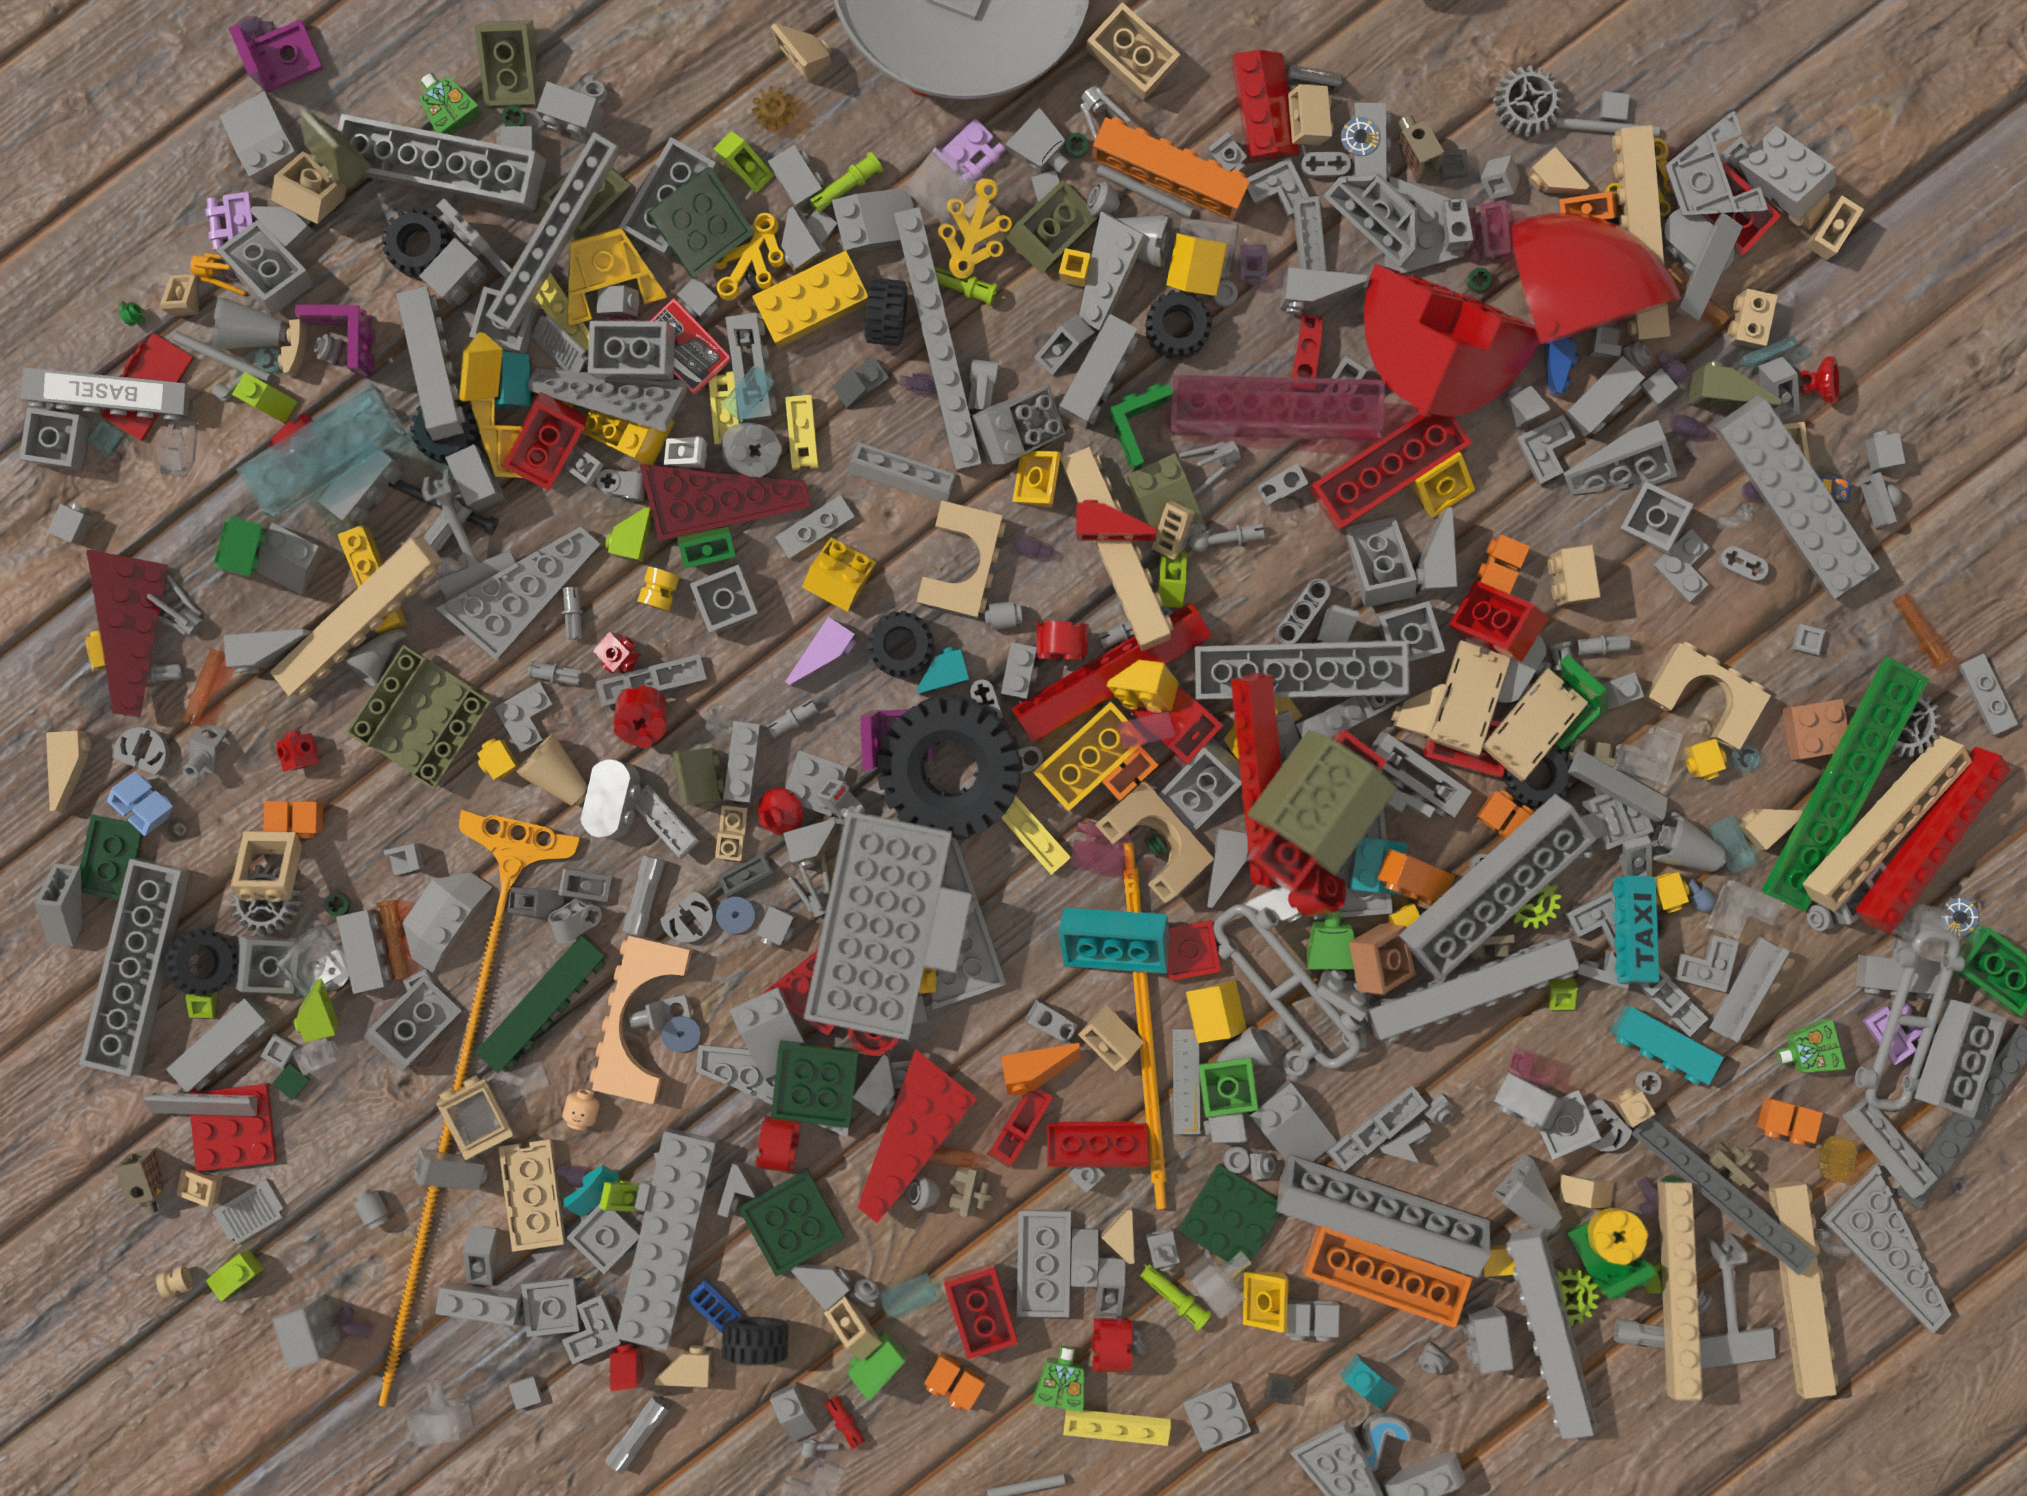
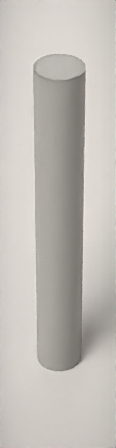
M1064 1474L987 1489V1495L1012 1496L1065 1485L1066 1482Z

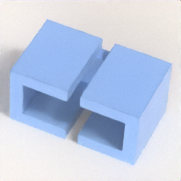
M134 771L111 788L107 802L123 817L133 811L135 814L129 817L128 821L146 836L169 818L173 806L167 797L160 795L157 791L153 792L150 782Z

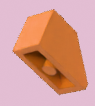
M1617 191L1559 199L1560 213L1584 214L1604 220L1619 218V205L1616 198Z

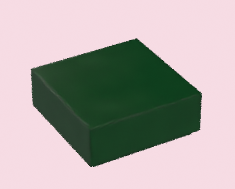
M289 1063L272 1084L289 1099L294 1100L311 1079L293 1063Z

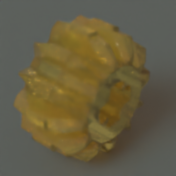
M769 86V93L766 94L763 90L759 91L762 99H753L756 107L752 108V113L757 116L755 119L757 124L764 123L765 130H769L771 125H773L775 131L778 132L780 129L779 124L782 123L785 128H788L789 124L786 119L794 120L795 115L791 111L796 109V104L790 102L792 100L790 93L784 95L782 87L778 88L775 93L773 86ZM772 105H777L775 113H771Z
M1830 1136L1828 1139H1825L1818 1156V1168H1820L1821 1176L1836 1182H1845L1847 1179H1850L1857 1162L1855 1143L1839 1136Z

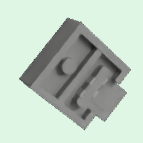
M1605 793L1582 801L1586 814L1581 815L1580 818L1595 837L1600 850H1608L1621 845L1622 842L1654 832L1648 817Z

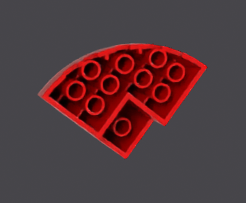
M1547 213L1516 220L1512 224V239L1517 266L1541 344H1553L1600 326H1608L1682 299L1675 280L1658 255L1633 233L1601 218L1575 213Z
M1375 264L1369 279L1364 306V327L1367 346L1375 368L1383 381L1399 397L1417 407L1415 410L1417 413L1430 417L1431 414L1458 416L1479 409L1497 397L1516 379L1538 348L1540 340L1535 325L1521 318L1504 314L1505 311L1488 304L1482 305V301L1451 291L1450 288L1429 282L1414 275L1408 276L1396 269Z

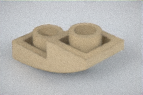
M300 319L289 320L290 328H287L286 335L291 346L281 347L282 355L278 356L280 370H283V373L289 377H296L306 349L307 324Z
M722 804L715 858L734 861L742 860L749 806Z

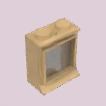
M477 1075L464 1081V1086L455 1091L452 1087L440 1093V1099L436 1102L464 1160L513 1136V1130L485 1076L481 1078Z

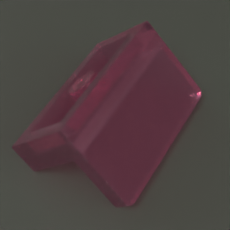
M1169 711L1117 723L1122 749L1176 737V732L1172 728Z
M1514 1047L1508 1072L1523 1079L1548 1085V1079L1530 1073L1535 1054L1525 1049Z

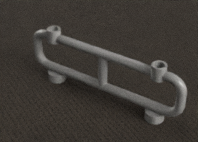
M1244 904L1230 907L1214 922V935L1220 943L1217 947L1218 954L1225 960L1231 957L1302 1042L1304 1046L1300 1048V1051L1306 1060L1310 1061L1315 1058L1323 1067L1337 1069L1354 1059L1359 1054L1361 1048L1360 1038L1356 1031L1363 1026V1021H1358L1346 1012L1341 1015L1332 1003L1316 994L1318 986L1271 931L1279 923L1276 914L1267 907L1259 913H1256L1250 906ZM1237 915H1244L1249 919L1294 974L1273 991L1241 954L1237 943L1232 938H1228L1224 933L1223 928L1225 924ZM1300 983H1302L1350 1042V1048L1337 1058H1328L1323 1053L1320 1043L1309 1036L1280 1001L1282 996Z
M1928 929L1919 933L1911 946L1899 945L1894 950L1893 960L1895 965L1904 967L1873 1068L1859 1067L1855 1074L1856 1085L1859 1088H1866V1101L1873 1108L1889 1111L1900 1110L1910 1103L1914 1091H1917L1921 1079L1920 1073L1953 971H1961L1964 967V958L1959 956L1960 942L1954 933ZM1928 940L1948 942L1949 949L1947 954H1944L1941 958L1942 971L1927 1017L1902 1014L1923 945ZM1898 1024L1923 1027L1909 1074L1905 1075L1902 1080L1904 1088L1902 1095L1897 1100L1878 1099L1876 1092Z

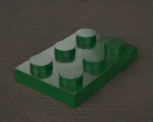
M91 814L80 864L82 893L120 900L129 859L139 858L144 836L130 822Z

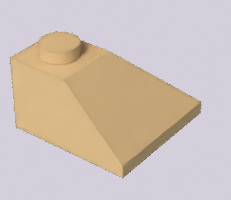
M774 23L771 26L775 43L807 82L832 63L830 57L832 51L824 40L818 41L812 34Z
M1440 684L1401 702L1400 706L1396 705L1391 715V720L1394 721L1392 727L1419 737L1430 736L1447 685Z

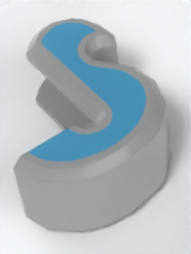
M1378 1412L1369 1416L1363 1424L1362 1436L1365 1446L1361 1447V1450L1372 1472L1378 1469L1387 1435L1412 1442L1411 1430L1405 1421L1395 1414Z

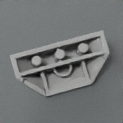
M1379 173L1339 177L1323 196L1398 267L1417 248V209Z
M472 872L432 879L403 921L411 958L434 973L493 886Z

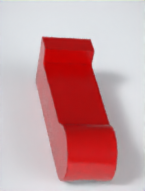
M1304 313L1302 315L1288 386L1290 389L1312 392L1315 386L1323 316Z

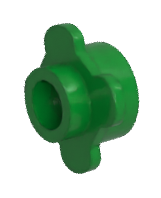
M120 302L121 309L118 313L127 325L133 327L138 322L141 324L146 323L145 318L142 316L144 314L143 310L139 305L133 302Z

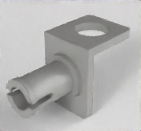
M207 723L201 724L190 739L189 761L182 768V772L186 777L191 779L197 778L201 770L209 773L215 771L216 748L226 736V729ZM214 732L217 734V737L208 739L203 737L202 734Z
M687 995L656 1001L645 1005L646 1010L631 1012L629 1014L630 1026L633 1029L650 1025L651 1030L662 1028L667 1021L675 1017L671 1012V1007L674 1003H680L683 1006L684 1012L682 1016L692 1019Z

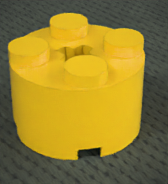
M1607 1208L1600 1210L1591 1218L1588 1224L1587 1233L1591 1248L1596 1254L1609 1262L1628 1264L1637 1259L1645 1248L1647 1231L1643 1223L1634 1214L1624 1209ZM1614 1231L1619 1232L1621 1235L1619 1240L1613 1236Z

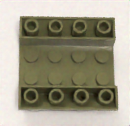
M403 645L345 733L365 746L376 749L411 772V776L435 790L492 702L475 688L432 660Z
M1308 729L1247 816L1267 830L1273 829L1310 854L1313 857V861L1336 876L1395 793L1397 787L1374 766L1330 737Z

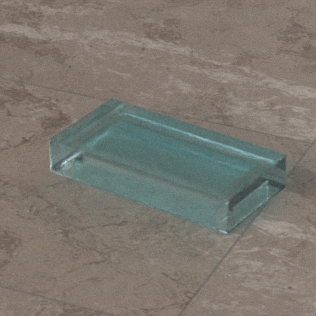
M1791 336L1746 354L1738 360L1741 367L1746 368L1792 349L1796 346L1797 341L1795 336Z
M754 365L721 403V406L742 423L775 382Z
M1730 815L1708 826L1715 842L1725 850V862L1731 873H1735L1757 862L1734 815Z
M925 1273L880 1291L879 1298L886 1316L889 1318L936 1299V1294L928 1274Z

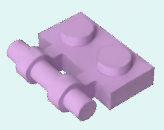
M975 118L938 153V156L955 174L965 168L968 173L961 179L969 186L974 180L978 181L991 164L995 165L1000 160L999 156L1006 149L1001 143H998L991 149L988 144L994 140V137ZM981 152L984 157L976 165L973 164L971 160Z
M249 192L222 195L224 206H218L217 198L207 199L208 208L205 211L206 218L210 221L211 231L208 234L209 240L213 244V251L221 247L225 239L229 241L255 222L254 215L249 211L253 206L252 197ZM222 216H225L227 229H221L220 218Z
M1908 1003L1904 1004L1902 1014L1912 1015L1911 1012L1913 1010ZM1883 1006L1862 1020L1879 1046L1890 1014V1010L1886 1006ZM1898 1024L1888 1055L1891 1064H1898L1916 1051L1911 1041L1917 1039L1919 1042L1923 1027L1908 1026L1909 1030L1905 1033Z

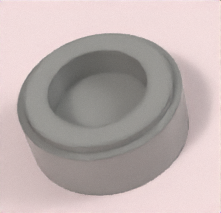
M1222 280L1219 284L1217 296L1211 295L1217 306L1223 308L1230 307L1237 299L1238 290L1233 282Z
M1290 1050L1283 1056L1282 1066L1286 1073L1297 1077L1303 1075L1308 1070L1309 1061L1303 1057L1300 1050Z
M1232 1146L1225 1151L1223 1162L1229 1171L1241 1173L1248 1168L1250 1156L1243 1147Z

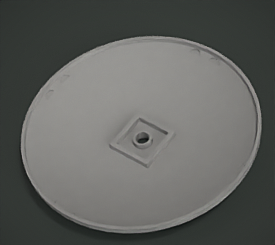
M833 0L841 25L851 42L874 67L886 76L906 87L932 96L951 99H979L1016 90L1031 83L1052 68L1075 41L1083 25L1089 0Z

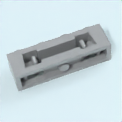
M757 313L725 317L740 420L742 423L773 420V412H777L775 396L770 397L769 387L773 386L771 370H766L765 361H769L770 358L768 346L762 343V335H766L764 320H759ZM737 334H740L742 347L752 346L757 386L761 390L763 401L759 402L757 390H748L743 350L738 346ZM750 334H753L754 344H751ZM747 392H748V397H749L750 405H747V401H746V394H745V393H747Z
M1381 732L1370 747L1372 751L1386 761L1388 760L1391 764L1398 766L1400 761L1404 760L1432 781L1443 783L1450 789L1447 790L1443 785L1437 784L1432 791L1403 770L1394 768L1387 763L1380 771L1381 774L1384 772L1391 777L1389 781L1398 788L1403 789L1405 786L1412 791L1411 796L1431 804L1435 808L1434 813L1442 818L1445 816L1455 818L1471 794L1469 789L1388 733ZM1392 750H1396L1402 756L1395 754ZM1436 794V795L1440 796L1441 799L1439 800L1438 798H1436V797L1433 796V795Z

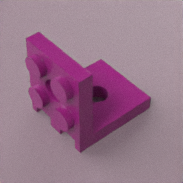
M301 19L256 39H252L238 23L228 27L248 75L267 94L324 69L307 28ZM288 48H293L295 56L291 60H284L283 52Z
M295 305V315L309 325L348 326L347 368L360 377H371V370L375 368V357L371 354V344L375 343V330L372 328L371 314H367L366 310L360 309L359 305Z
M909 709L870 710L860 717L862 770H873L877 767L878 754L882 750L880 745L885 734L889 732L891 725ZM934 744L925 755L928 758L926 762L934 761Z

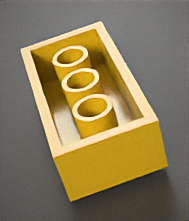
M844 251L752 297L777 348H780L866 306L868 294L847 251Z
M1110 702L1038 767L1033 774L1061 805L1069 811L1146 740L1114 704Z

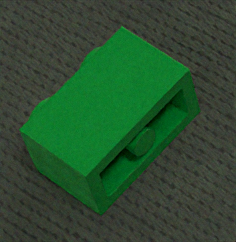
M728 526L677 537L684 569L736 557Z

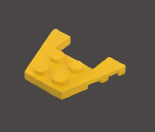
M620 227L569 241L567 322L569 326L592 319L585 293L636 278L644 304L667 298L666 293Z
M494 398L469 400L493 477L523 478L502 467L521 426L494 425ZM560 401V402H562V403L568 405V406L571 407V408H572V406H573L572 403L565 402V401Z

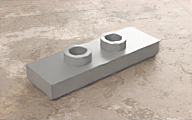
M1320 196L1292 199L1299 269L1327 271Z
M839 495L775 538L788 558L792 559L854 519L855 516L842 496Z
M1980 654L1958 664L1959 670L1990 734L1996 735L2017 725L2018 723L1985 654Z
M647 784L641 790L634 808L677 857L683 859L700 842L699 838L651 785Z

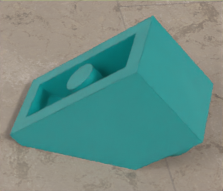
M955 646L940 650L941 655L935 656L917 688L919 695L969 681L961 649L955 650Z
M1357 1354L1340 1373L1344 1382L1379 1409L1386 1404L1397 1390L1394 1385Z

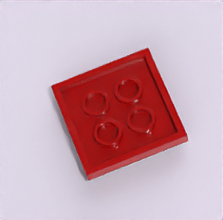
M269 1083L188 1093L249 1095L257 1097V1114L255 1116L190 1114L196 1171L277 1161Z

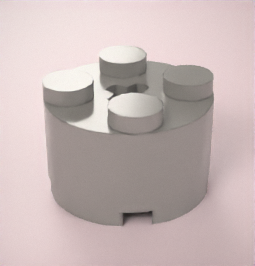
M750 422L731 426L721 440L722 458L726 466L736 473L750 477H762L769 473L776 466L782 452L781 444L772 430L766 426Z

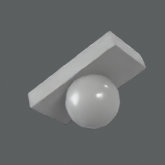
M1881 472L1859 479L1875 529L1897 522L1893 509L1902 500L1900 489L1892 484L1885 485Z

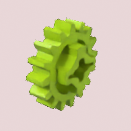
M1547 884L1532 897H1540L1535 907L1533 904L1522 906L1514 914L1516 917L1514 924L1516 925L1522 921L1524 922L1523 929H1527L1529 924H1533L1534 930H1537L1538 923L1540 922L1545 927L1548 926V917L1555 920L1556 915L1552 911H1558L1561 907L1555 904V901L1561 900V895H1554L1558 888L1557 885L1550 887ZM1550 898V906L1545 913L1542 904L1543 901ZM1522 913H1532L1535 918L1526 917Z
M1565 1267L1564 1273L1555 1269L1566 1312L1568 1309L1577 1310L1567 1313L1570 1326H1573L1575 1319L1583 1324L1584 1315L1592 1317L1589 1309H1597L1598 1307L1593 1303V1299L1599 1298V1295L1592 1292L1597 1287L1596 1284L1593 1282L1588 1283L1591 1277L1587 1274L1581 1276L1582 1271L1578 1268L1573 1273L1569 1267ZM1572 1279L1571 1283H1561L1564 1280ZM1567 1292L1573 1296L1572 1300L1567 1299L1565 1296ZM1585 1292L1586 1298L1585 1302L1583 1303L1582 1294Z

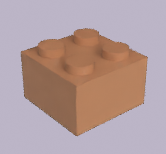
M1843 699L1782 709L1791 760L1834 754L1848 727Z
M1380 924L1349 942L1359 992L1385 994L1415 975L1411 950L1399 937L1406 929V926Z

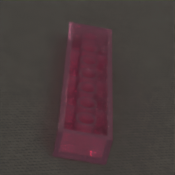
M1174 375L1171 412L1172 435L1382 441L1385 380Z

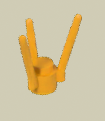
M205 253L204 256L194 255L192 257L190 265L192 275L201 276L202 282L212 283L242 296L246 295V291L212 277L217 274L218 269H231L230 265L217 263L216 260H223L219 254Z

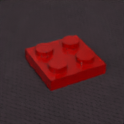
M1212 920L1169 927L1167 966L1169 981L1221 972Z

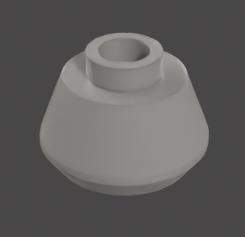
M1105 181L1097 183L1092 189L1087 202V209L1090 214L1100 216L1101 212H1106L1109 215L1115 213L1120 204L1118 193Z
M917 1174L907 1186V1200L914 1210L921 1211L933 1206L940 1197V1189L936 1182L922 1174Z

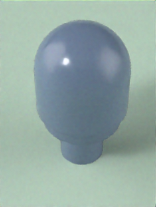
M1694 879L1687 881L1686 883L1690 891L1689 898L1692 904L1700 912H1710L1715 907L1716 901L1707 887L1703 885L1698 886Z

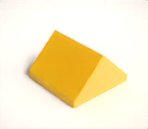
M1177 233L1166 285L1187 292L1217 296L1228 243Z
M479 332L464 351L459 400L468 401L498 397L503 349L485 333Z
M1031 451L1020 457L1012 502L1052 509L1061 452Z
M1460 452L1410 484V487L1431 518L1475 491Z
M1236 980L1186 992L1197 1043L1232 1038L1247 1030Z
M1244 1272L1243 1325L1282 1333L1287 1332L1288 1278L1284 1272Z

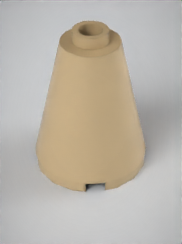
M553 735L548 736L516 770L522 778L569 805L574 803L580 805L586 798L588 784L557 738Z

